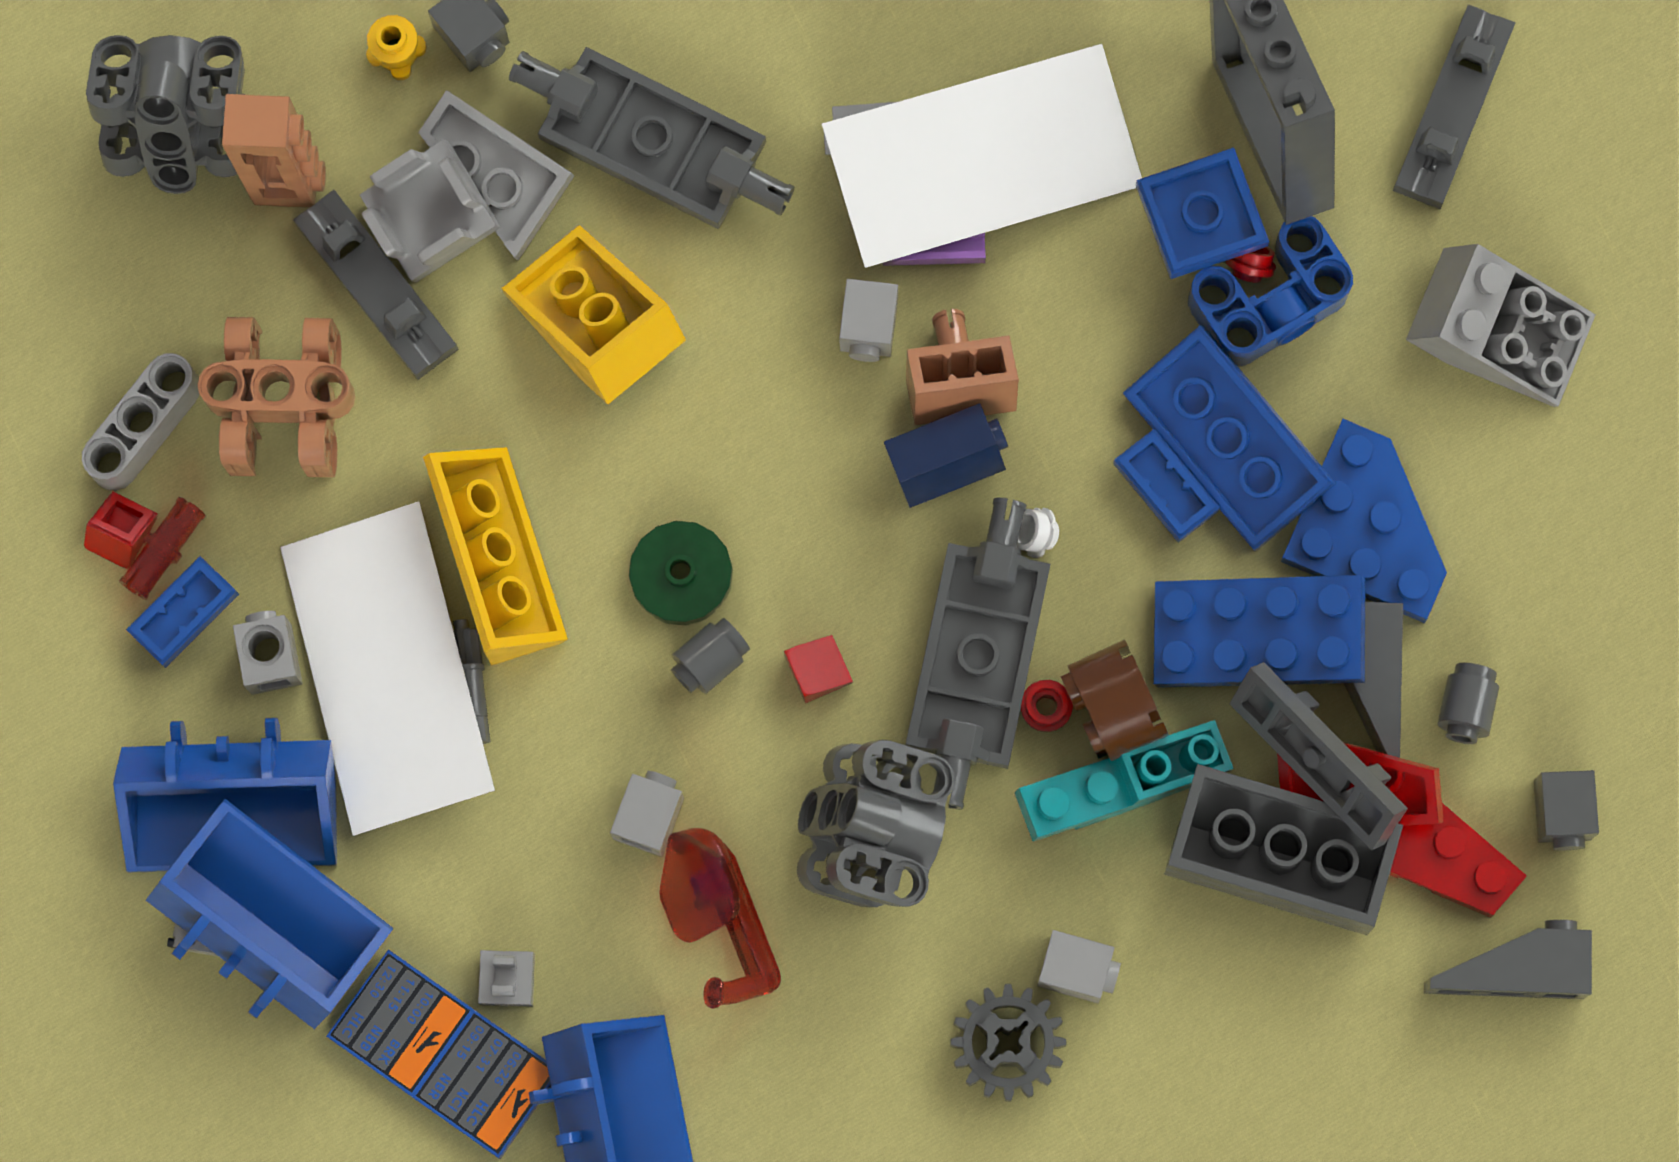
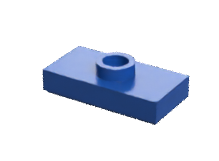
M1155 429L1114 459V466L1178 543L1219 512L1220 507Z
M199 556L126 630L166 668L239 593Z

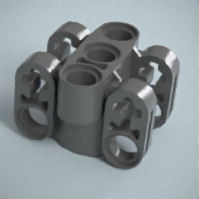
M122 35L109 36L100 40L92 52L86 97L92 118L101 124L98 144L102 163L106 171L114 176L125 177L132 176L145 167L154 186L159 190L173 194L186 193L194 188L198 165H205L208 172L215 176L231 177L237 175L228 155L221 154L223 153L222 137L226 94L245 95L242 93L245 68L239 43L227 36L210 37L202 43L188 37L173 35L152 37L140 44H136L133 39ZM114 55H126L131 58L129 62L121 67H109L104 64L108 58ZM225 55L233 58V61L225 67L214 68L207 65V62L216 56ZM110 86L117 87L118 93L110 98ZM122 137L129 138L130 147L126 148L125 154H120L123 144Z
M889 740L870 741L863 745L853 743L842 744L832 748L823 761V773L827 783L812 789L806 795L799 812V833L809 836L813 843L812 848L807 849L797 863V875L800 883L805 889L813 893L859 907L870 908L882 905L910 907L918 904L928 891V873L937 856L943 838L946 820L945 805L947 797L954 787L955 776L952 767L947 760L938 755ZM852 757V768L855 776H849L846 780L847 771L840 768V762ZM925 764L934 767L939 777V784L936 790L929 795L923 793V789H921L919 768ZM894 767L902 770L901 774L889 771ZM827 857L826 873L828 878L821 880V874L818 871H814V864L816 861H825ZM868 869L877 871L875 878L862 876V874ZM906 869L912 876L913 888L906 897L899 898L894 892L898 891L902 871Z

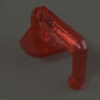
M690 828L671 833L667 843L659 895L673 932L682 941L691 943L699 941L726 926L745 974L744 977L730 981H722L718 977L710 978L706 982L703 991L705 1004L707 1007L715 1009L720 1005L736 1004L771 994L780 985V971L736 857L714 832L705 828Z

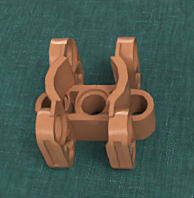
M227 317L224 327V354L226 361L212 363L206 367L198 380L199 394L211 412L219 417H223L219 432V454L221 464L230 476H256L257 439H262V436L254 426V422L299 423L298 458L301 468L307 477L335 478L337 470V437L333 426L335 419L348 414L354 406L355 391L348 376L341 369V336L333 319H304L301 360L260 359L259 338L260 334H262V329L254 317ZM224 381L236 382L231 398L224 401L213 398L214 390L220 383ZM279 381L290 384L288 394L280 401L273 402L265 399L266 390L271 384ZM329 382H336L342 385L341 393L336 399ZM318 390H319L320 400L317 399Z

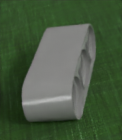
M174 353L157 356L86 443L82 451V463L84 469L100 487L106 490L117 491L126 488L133 482L196 402L200 395L198 390L199 378L184 357ZM174 372L185 374V381L178 390L172 392L162 390V383L169 374ZM142 412L153 414V422L148 429L142 432L130 431L131 421L137 414ZM111 452L121 454V462L114 471L109 473L98 471V464L103 456Z

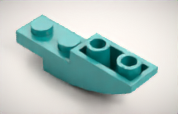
M1213 720L1168 735L1148 745L1121 754L1116 760L1111 761L1108 758L1018 788L1014 794L1031 839L1034 842L1072 828L1078 830L1189 789L1197 764L1223 772H1230L1234 768L1217 724Z

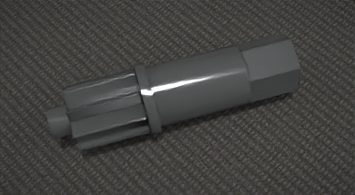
M468 619L453 621V632L482 743H490L482 672L485 670V667L482 664L479 634L477 628H469Z

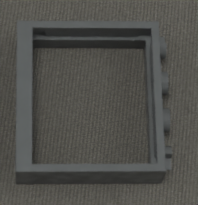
M1209 0L1212 63L1285 224L1287 225L1333 209L1335 201V109L1284 0ZM1237 60L1239 62L1242 61V64L1229 69L1226 64ZM1299 104L1303 114L1297 116L1292 106Z

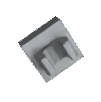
M480 950L478 1004L487 1006L533 1007L535 953L528 951Z

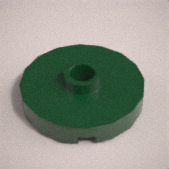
M673 521L657 526L641 538L631 556L629 579L635 599L643 609L653 615L654 618L666 624L685 626L706 620L716 612V609L722 605L731 590L733 567L727 547L718 536L698 523ZM683 563L689 566L690 573L686 578L675 579L671 575V570L676 564Z

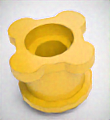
M387 15L378 19L370 27L367 34L368 49L366 57L368 62L372 66H382L389 70L392 77L396 80L409 78L412 73L411 66L417 57L423 56L427 50L424 38L417 35L413 24L406 18L398 15ZM393 39L400 40L395 45H387Z

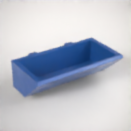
M266 718V738H261V742L229 743L228 736H217L216 744L187 745L184 722L171 721V741H167L165 746L121 747L113 787L127 872L168 871L224 799L237 807L312 866L337 865L336 776L331 740L281 742L278 718Z
M226 799L223 800L146 899L148 903L187 932L171 953L173 956L180 960L197 939L225 961V964L218 972L220 975L227 979L232 971L236 969L263 990L249 1009V1014L257 1018L274 998L314 1030L331 1013L393 930L392 926Z
M665 1015L584 1023L542 1037L551 1088L531 1091L528 1095L530 1104L554 1102L560 1134L556 1135L555 1138L557 1147H563L565 1162H693Z

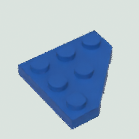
M1342 419L1322 465L1336 484L1301 513L1281 562L1313 576L1362 575L1365 578L1366 599L1382 603H1403L1404 615L1425 623L1447 571L1391 439L1346 419Z

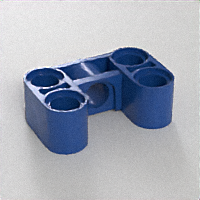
M1310 216L1287 225L1283 222L1275 244V255L1287 274L1288 280L1258 299L1255 295L1248 298L1233 274L1223 267L1209 266L1200 270L1195 275L1188 297L1190 311L1197 323L1207 329L1237 366L1250 364L1274 348L1291 342L1312 328L1316 323L1344 306L1353 285V274L1335 243L1315 217ZM1294 234H1302L1311 240L1313 248L1306 252H1297L1288 245L1286 239ZM1329 276L1339 283L1341 290L1336 294L1326 295L1316 288L1314 281L1319 277ZM1206 286H1216L1225 293L1227 299L1219 304H1209L1201 298L1199 291ZM1235 328H1243L1249 331L1254 342L1247 347H1237L1228 340L1227 333Z

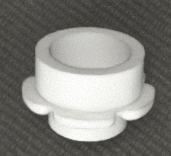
M1034 508L1033 510L1026 509L1017 543V548L1027 551L1028 556L1039 558L1045 554V550H1050L1055 546L1059 537V526L1055 521L1053 512L1048 508H1042V510L1039 508Z

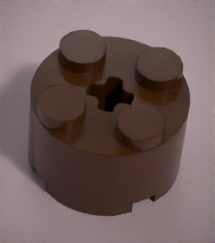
M1125 639L1067 665L1070 672L1060 676L1076 711L1084 708L1088 710L1092 720L1082 725L1098 759L1108 755L1111 761L1116 760L1121 754L1138 749L1169 735L1164 722L1155 726L1152 724L1161 720L1133 655L1122 659V657L1131 653Z

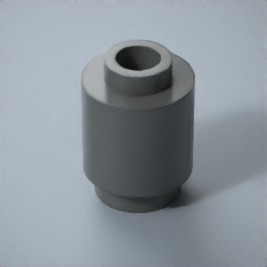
M722 618L715 625L711 622L708 623L672 654L677 664L671 671L690 693L698 688L704 694H707L744 662L742 656L750 650V647L733 625L725 618Z
M1458 663L1455 666L1454 673L1448 675L1437 723L1441 729L1447 731L1446 737L1462 744H1476L1478 738L1489 736L1500 688L1495 683L1496 671L1479 664Z

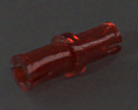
M182 497L176 499V503L154 533H147L142 540L145 544L144 548L124 576L119 579L121 585L135 595L138 592V596L144 600L148 599L149 593L169 565L179 562L182 557L179 551L201 520H204L206 517L202 510L191 502L186 504V499Z

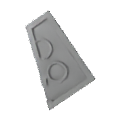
M447 90L418 132L430 148L443 139L450 142L501 228L495 232L513 257L519 260L574 178V175Z

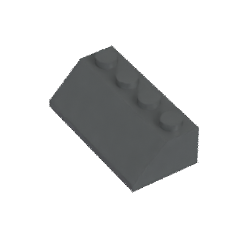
M1197 764L1164 875L1368 936L1377 921L1403 825L1397 824L1387 842L1371 850L1324 801Z

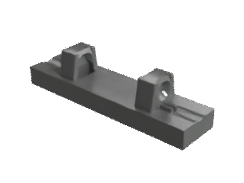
M1468 4L1394 186V192L1441 209L1516 22L1490 14ZM1464 59L1480 65L1482 73L1458 63Z
M334 189L315 205L293 219L298 229L417 380L459 350L457 344ZM358 241L361 244L340 259V250L349 243Z
M1264 662L1251 667L1229 704L1371 850L1384 845L1408 809L1385 786L1386 782L1390 781L1391 776L1378 763L1367 767L1313 713L1319 707V703L1307 691L1295 694ZM1350 783H1352L1354 787L1347 790Z

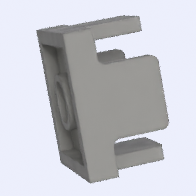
M444 139L425 152L421 153L413 149L405 152L373 173L370 178L374 185L359 194L368 208L362 212V216L387 256L399 260L410 280L414 282L420 281L501 228L450 142Z

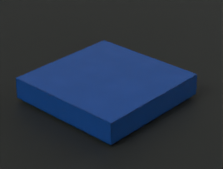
M1234 147L1136 180L1137 191L1170 279L1242 256L1269 245L1270 241Z

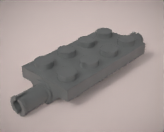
M585 47L577 64L571 69L564 68L560 71L530 56L525 51H522L517 57V61L521 62L520 65L514 63L512 66L509 80L548 98L547 103L551 105L548 115L538 132L540 140L717 229L720 228L735 199L740 198L741 195L774 211L779 216L786 209L784 203H789L795 188L793 185H788L755 168V162L766 144V136L588 47Z
M997 497L993 499V510L986 541L980 543L979 547H967L948 543L905 744L906 746L938 755L950 764L955 776L954 787L949 801L950 809L962 810L964 807L963 800L971 765L981 763L1005 769L1009 767L1051 565L1030 560L1020 555L1021 550L1017 548V543L1027 505L1013 500L1009 519L1005 520L1008 498ZM938 773L936 775L933 792L936 790L939 784Z

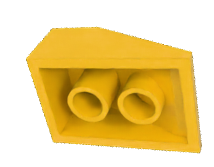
M580 225L501 288L507 298L572 371L606 404H610L686 341L668 304Z

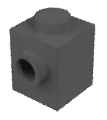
M441 0L428 10L433 28L469 72L479 65L487 67L496 62L504 54L505 46L510 43L505 28L509 19L495 0Z

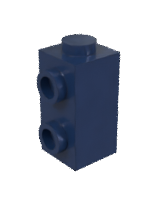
M980 403L884 441L909 508L1006 470L1000 454V450L1008 448L1006 438L997 418L989 422L987 421Z

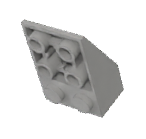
M1479 244L1443 248L1406 340L1449 365L1553 407H1558L1596 314Z

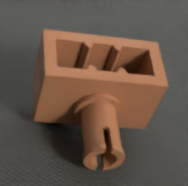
M951 309L953 322L950 323L951 328L949 327L947 311L942 310L936 313L932 318V323L935 328L938 345L907 350L906 385L914 425L934 422L979 403L985 415L1016 411L1019 378L1010 336L969 341L963 311Z

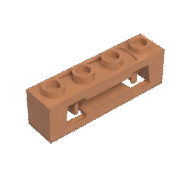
M226 94L222 146L253 204L286 207H312L315 205L316 191L323 192L325 188V162L319 161L318 147L312 146L311 132L304 129V117L302 114H297L290 97Z

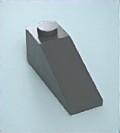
M1365 602V683H1344L1375 750L1400 758L1403 603Z
M1547 920L1545 921V928H1537L1431 977L1424 983V994L1585 999L1592 994V930H1577V921Z

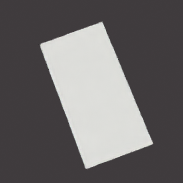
M1102 44L822 123L865 268L1135 189L1136 180L1142 178Z
M418 501L280 547L328 739L332 742L333 759L353 836L495 791L420 502Z

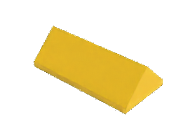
M507 447L435 452L425 455L423 459L481 644L491 666L567 641L566 631Z

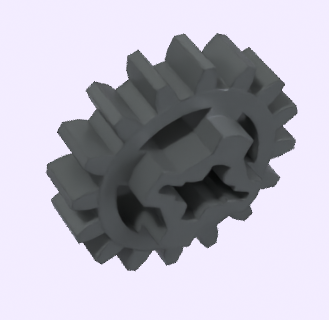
M1005 984L1002 997L996 998L988 987L983 990L984 1004L979 1006L970 999L965 1003L968 1012L971 1014L969 1019L955 1018L954 1025L964 1031L962 1037H955L950 1040V1047L963 1049L964 1055L954 1061L955 1068L969 1066L972 1072L969 1074L966 1084L970 1087L979 1080L986 1083L984 1088V1097L989 1098L996 1088L1003 1089L1006 1102H1011L1014 1089L1021 1088L1024 1095L1030 1098L1034 1095L1032 1082L1037 1080L1045 1086L1051 1083V1079L1045 1071L1047 1066L1051 1068H1061L1063 1061L1053 1055V1049L1066 1047V1039L1054 1036L1053 1031L1060 1027L1063 1021L1061 1017L1047 1019L1045 1013L1051 1004L1048 999L1040 1002L1037 1006L1031 1003L1033 992L1031 988H1027L1021 998L1013 996L1011 984ZM1001 1008H1015L1024 1011L1017 1019H1000L995 1013H992V1011ZM976 1026L986 1036V1051L978 1060L974 1055L972 1047V1037ZM1022 1026H1026L1021 1032L1017 1043L1021 1052L1015 1055L1012 1051L1008 1050L1003 1055L999 1054L994 1060H990L995 1055L999 1044V1039L996 1036L997 1033L1001 1031L1008 1036L1014 1031L1017 1032ZM1038 1026L1044 1038V1051L1041 1059L1030 1049V1035ZM1016 1066L1025 1075L1016 1078H1001L992 1073L999 1067Z

